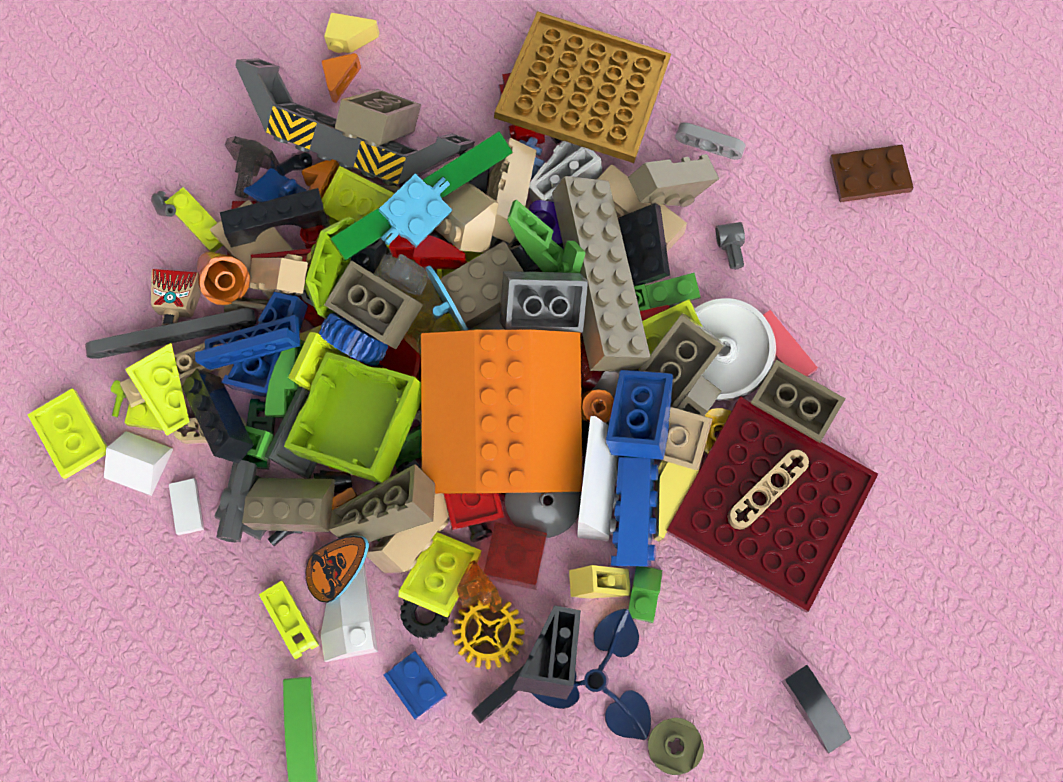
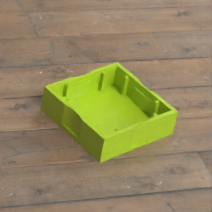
M326 352L311 384L308 399L298 413L284 447L298 457L382 483L390 477L421 404V383L413 376L385 368L369 367L357 360Z

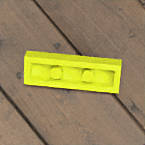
M184 187L165 201L166 204L174 205L176 208L175 215L210 252H216L223 246L210 231V228L216 225L217 222Z

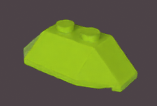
M347 217L320 231L316 243L311 249V259L306 271L304 288L318 315L326 319L330 313L336 312L324 304L351 262V258L346 261L343 260L330 239L357 222L351 217Z

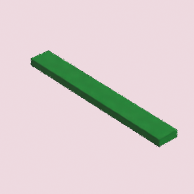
M499 131L429 175L423 181L433 187L444 177L446 179L445 182L448 181L450 185L440 194L443 199L510 156L513 151ZM379 208L333 236L330 240L343 260L346 261L379 240L391 226L388 220L379 212Z

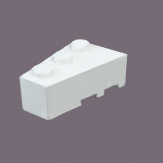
M562 141L553 150L554 154L549 161L543 164L530 182L529 193L531 201L545 200L554 202L552 192L564 176L588 179L599 178L602 174L601 158L593 150Z

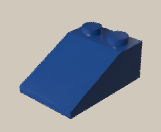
M620 370L606 437V443L611 455L664 460L669 429L672 374Z

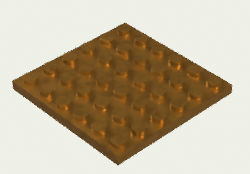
M537 11L495 109L494 119L634 163L671 53Z

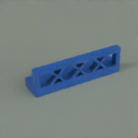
M293 315L205 339V350L195 352V362L212 370L299 347V318ZM291 325V330L284 328V326ZM221 343L224 344V345H220V346L213 347L214 345H218V344H221Z

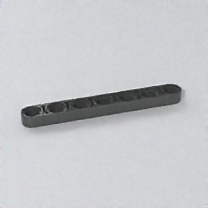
M239 309L89 341L85 344L86 356L90 359L105 358L241 329L242 326L251 327L256 324L255 312L253 309Z

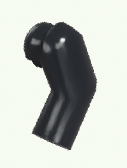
M309 153L294 155L277 165V172L284 176L291 171L311 167L312 156Z

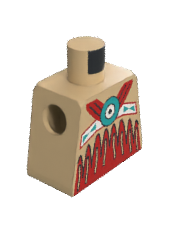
M152 269L151 306L158 315L163 316L162 326L178 323L179 317H192L202 293L199 288L198 272Z

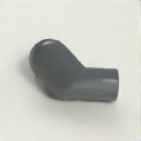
M158 191L157 194L154 193L151 202L157 214L168 217L174 216L176 213L174 205L165 204V201L169 199V197L164 196L166 193L164 191Z

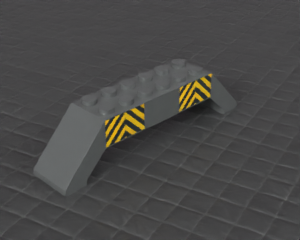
M259 58L236 60L235 66L262 126L267 134L274 136L275 141L285 144L288 142L296 145L295 148L300 151H313L317 153V157L328 161L331 159L339 162V166L347 169H353L354 167L361 170V174L364 176L382 178L383 183L387 185L397 186L405 184L414 174L420 177L474 147L475 141L454 133L437 137L436 143L419 151L395 141L375 147L366 144L365 139L346 137L342 135L343 131L335 129L336 118L293 102L278 73L280 66Z

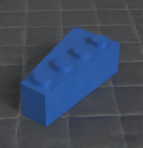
M274 292L258 319V325L295 315L299 318L300 333L308 305L297 296ZM291 325L284 326V328L291 330ZM281 351L235 363L230 373L225 375L221 383L233 390L266 397L269 381Z

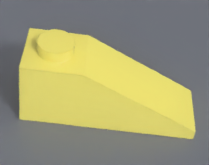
M661 460L659 463L658 480L655 481V491L658 494L654 516L657 519L656 534H654L656 541L659 542L665 537L666 530L699 470L690 469Z

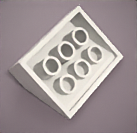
M595 416L590 418L577 538L609 541V535L613 534L616 529V519L611 517L612 508H615L616 501L619 500V495L614 493L618 474L617 462L618 458L623 456L611 455L606 443L609 425Z

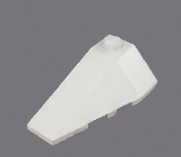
M363 563L362 568L349 587L336 600L326 603L321 630L324 662L378 652L365 563Z

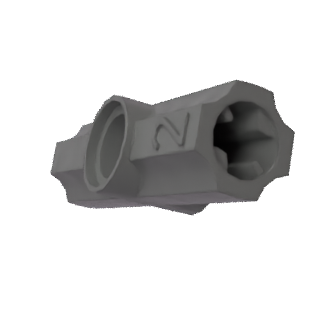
M243 460L239 463L233 462L228 487L223 490L221 495L220 509L222 514L216 538L226 542H241L244 529L242 520L245 498L253 487L257 469L256 464Z

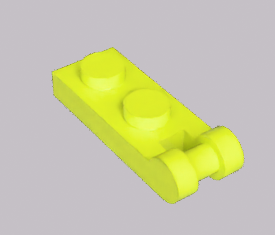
M284 581L278 582L259 594L295 660L303 656L302 652L307 649H314L319 646L316 637L309 628ZM302 632L305 639L296 643L293 637Z

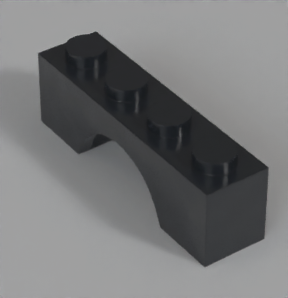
M318 188L220 212L224 234L231 248L255 242L262 232L276 226L295 225L308 229L328 224Z

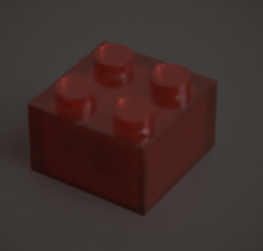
M495 522L483 573L486 580L537 590L548 540L547 533Z

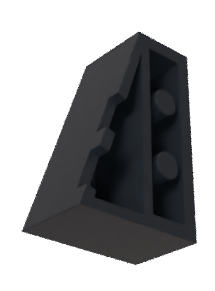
M554 605L512 690L567 699L574 687L581 610Z

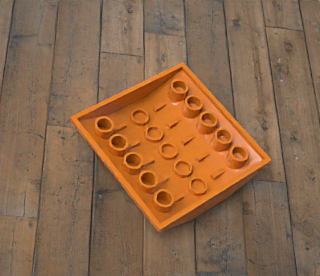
M465 330L421 333L422 471L435 483V494L582 492L580 332Z

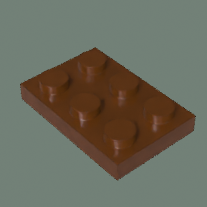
M903 144L832 154L829 160L839 202L912 192L914 188Z

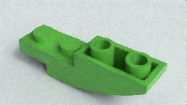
M695 273L634 287L640 311L664 305H670L671 308L688 299L692 301L701 298Z

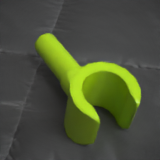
M115 380L110 389L112 393L117 395L112 416L118 417L121 404L126 396L120 386V381Z

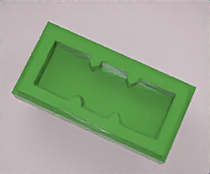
M567 240L562 261L558 264V273H580L585 251L576 241Z

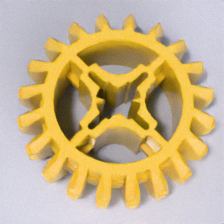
M487 595L486 604H482L481 598L476 597L478 606L473 607L472 603L468 601L466 605L470 611L467 613L463 609L459 610V614L464 619H454V624L461 626V629H453L452 634L461 636V638L454 640L453 643L455 646L464 645L459 649L458 653L460 656L467 652L469 653L465 659L467 663L472 662L474 657L477 658L475 662L476 668H480L482 661H486L485 666L487 670L491 669V661H495L497 668H501L502 664L499 659L504 657L505 661L510 663L511 658L508 653L512 652L516 656L519 654V651L513 647L514 644L519 646L524 644L523 640L517 638V635H525L524 629H517V626L522 625L524 621L522 618L514 620L519 614L518 609H514L510 613L508 612L512 605L511 602H506L502 607L501 597H497L495 604H492L491 595ZM494 611L502 614L503 617L494 621H488L480 613ZM474 618L479 629L473 636V639L468 642L467 629L469 623ZM481 622L488 626L489 629L496 628V631H493L497 643L492 638H489V636L482 637V633L485 632ZM510 623L511 635L504 647L499 640V633L506 624ZM484 643H489L494 646L497 652L483 654L475 651L474 648Z

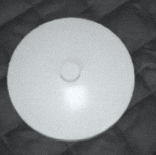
M730 298L711 300L696 307L695 311L703 328L725 344L701 375L722 391L716 400H734L756 390L763 383L774 365L776 356L775 336L766 318L752 305Z

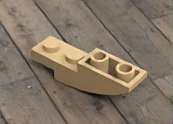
M205 343L174 355L181 387L196 369L208 373L215 370H209L195 362V352L205 350ZM131 378L120 382V386L131 408L145 402Z

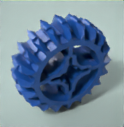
M330 313L327 319L325 318L319 331L321 337L327 343L334 346V348L370 366H378L388 349L387 344L339 314Z

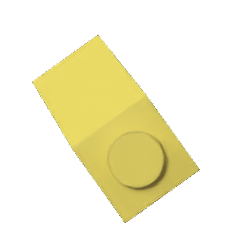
M331 13L324 38L328 50L336 53H352L378 38L379 29L376 20Z
M590 565L569 570L571 597L590 599L631 596L629 569Z

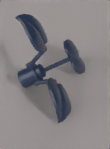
M620 609L606 616L598 624L594 633L595 646L599 650L608 651L607 655L598 669H592L586 673L584 680L576 681L577 674L575 671L574 687L567 699L532 694L540 702L550 707L565 709L578 702L580 693L577 686L585 685L592 692L603 691L615 701L607 707L605 713L609 729L616 735L624 738L646 740L651 728V713L645 698L638 692L628 690L619 699L617 695L607 688L609 678L604 668L610 660L612 653L617 657H627L634 653L639 644L638 628L629 610Z

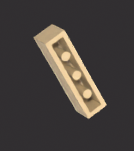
M612 164L597 179L609 181L617 218L651 205V203H641L628 176ZM658 204L661 206L668 252L684 235L687 223L665 205Z

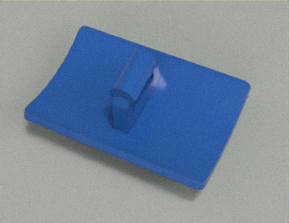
M270 168L253 185L243 190V192L259 202L308 191L298 185L295 179L281 176L273 168Z

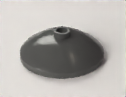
M582 492L505 493V508L512 523L523 533L536 538H551L564 533L575 523L580 512ZM549 495L551 497V503L545 505L543 503V498Z

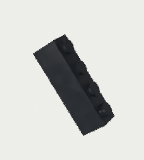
M196 369L186 379L182 389L213 456L239 463L254 444L225 385L221 383V377Z

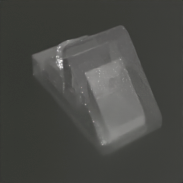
M384 254L374 275L390 285L418 296L421 295L429 280L426 269L402 254L398 258Z

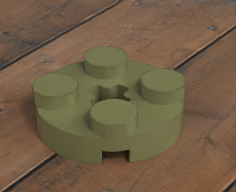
M670 718L663 720L653 728L648 738L649 757L655 766L666 774L680 775L688 773L702 759L704 744L701 735L695 725L685 719ZM675 738H678L680 740L679 744L683 746L682 752L677 751L674 755L670 753L671 748L668 747V742H674Z

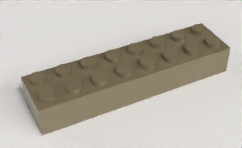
M564 176L552 192L564 250L568 240L576 241L585 251L580 274L588 281L582 335L590 371H638L651 357L609 181Z

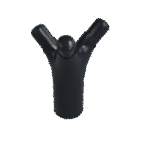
M276 531L268 540L275 546L286 536L294 533L302 534L303 531Z

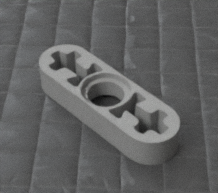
M681 123L675 135L676 139L683 144L734 160L742 158L746 147L745 143L740 139L690 123Z

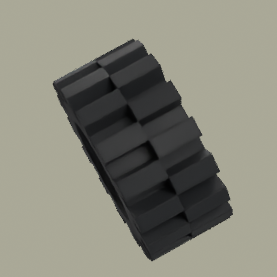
M405 599L403 600L404 604L400 608V618L403 626L415 637L428 639V637L434 638L438 633H442L444 627L448 625L450 614L448 617H445L436 612L434 619L430 623H419L415 618V611L419 605Z

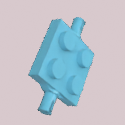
M414 174L379 208V212L388 220L391 226L381 236V239L387 245L400 235L417 247L452 212V209L440 196L450 185L448 181L445 182L446 179L444 177L431 187Z

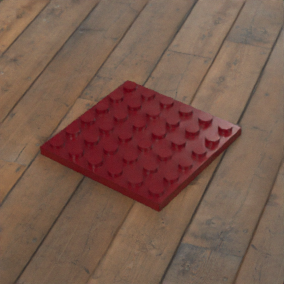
M739 397L666 531L671 536L802 611L809 612L878 473L823 442L815 441L754 406L748 400ZM792 450L804 452L809 460L807 469L751 525L740 530L732 527L728 522V513L731 508ZM791 458L792 463L785 469L788 473L796 466L800 467L799 458ZM773 474L770 480L773 486L783 487L784 478L780 474ZM757 491L753 493L752 499L756 505L762 506L766 503V496L762 492ZM747 506L740 513L735 511L737 513L736 521L740 522L743 520L746 523L744 517L752 509Z

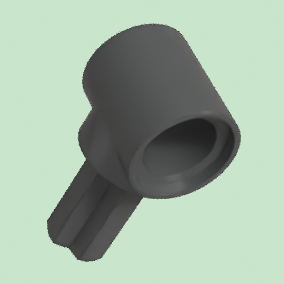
M742 222L717 225L715 228L717 244L719 248L721 247L722 250L726 251L730 268L738 270L744 267L741 246L745 243V233Z

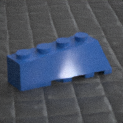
M619 457L616 492L617 495H621V500L616 501L614 514L616 521L619 522V527H616L615 532H613L612 540L617 549V556H611V566H651V561L656 559V545H652V534H656L657 519L653 518V507H657L658 494L657 491H653L654 480H658V464H654V459Z

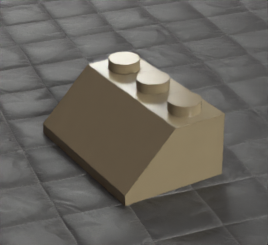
M776 360L751 404L820 443L846 398Z
M258 478L245 498L242 523L253 530L329 532L335 480Z

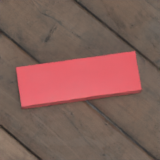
M769 310L763 314L775 336V359L807 377L815 372L818 367L773 312Z

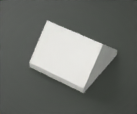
M126 431L106 448L104 478L152 496L173 448Z

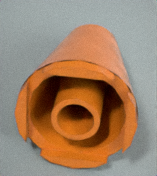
M205 252L198 258L199 288L209 301L217 305H229L245 295L249 288L250 275L241 260L215 252Z

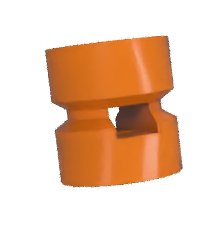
M600 389L584 392L581 395L582 420L590 423L591 416H595L604 423L609 421L614 402L613 396L609 392Z

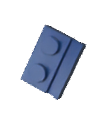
M416 651L395 665L390 671L383 674L415 720L447 696Z

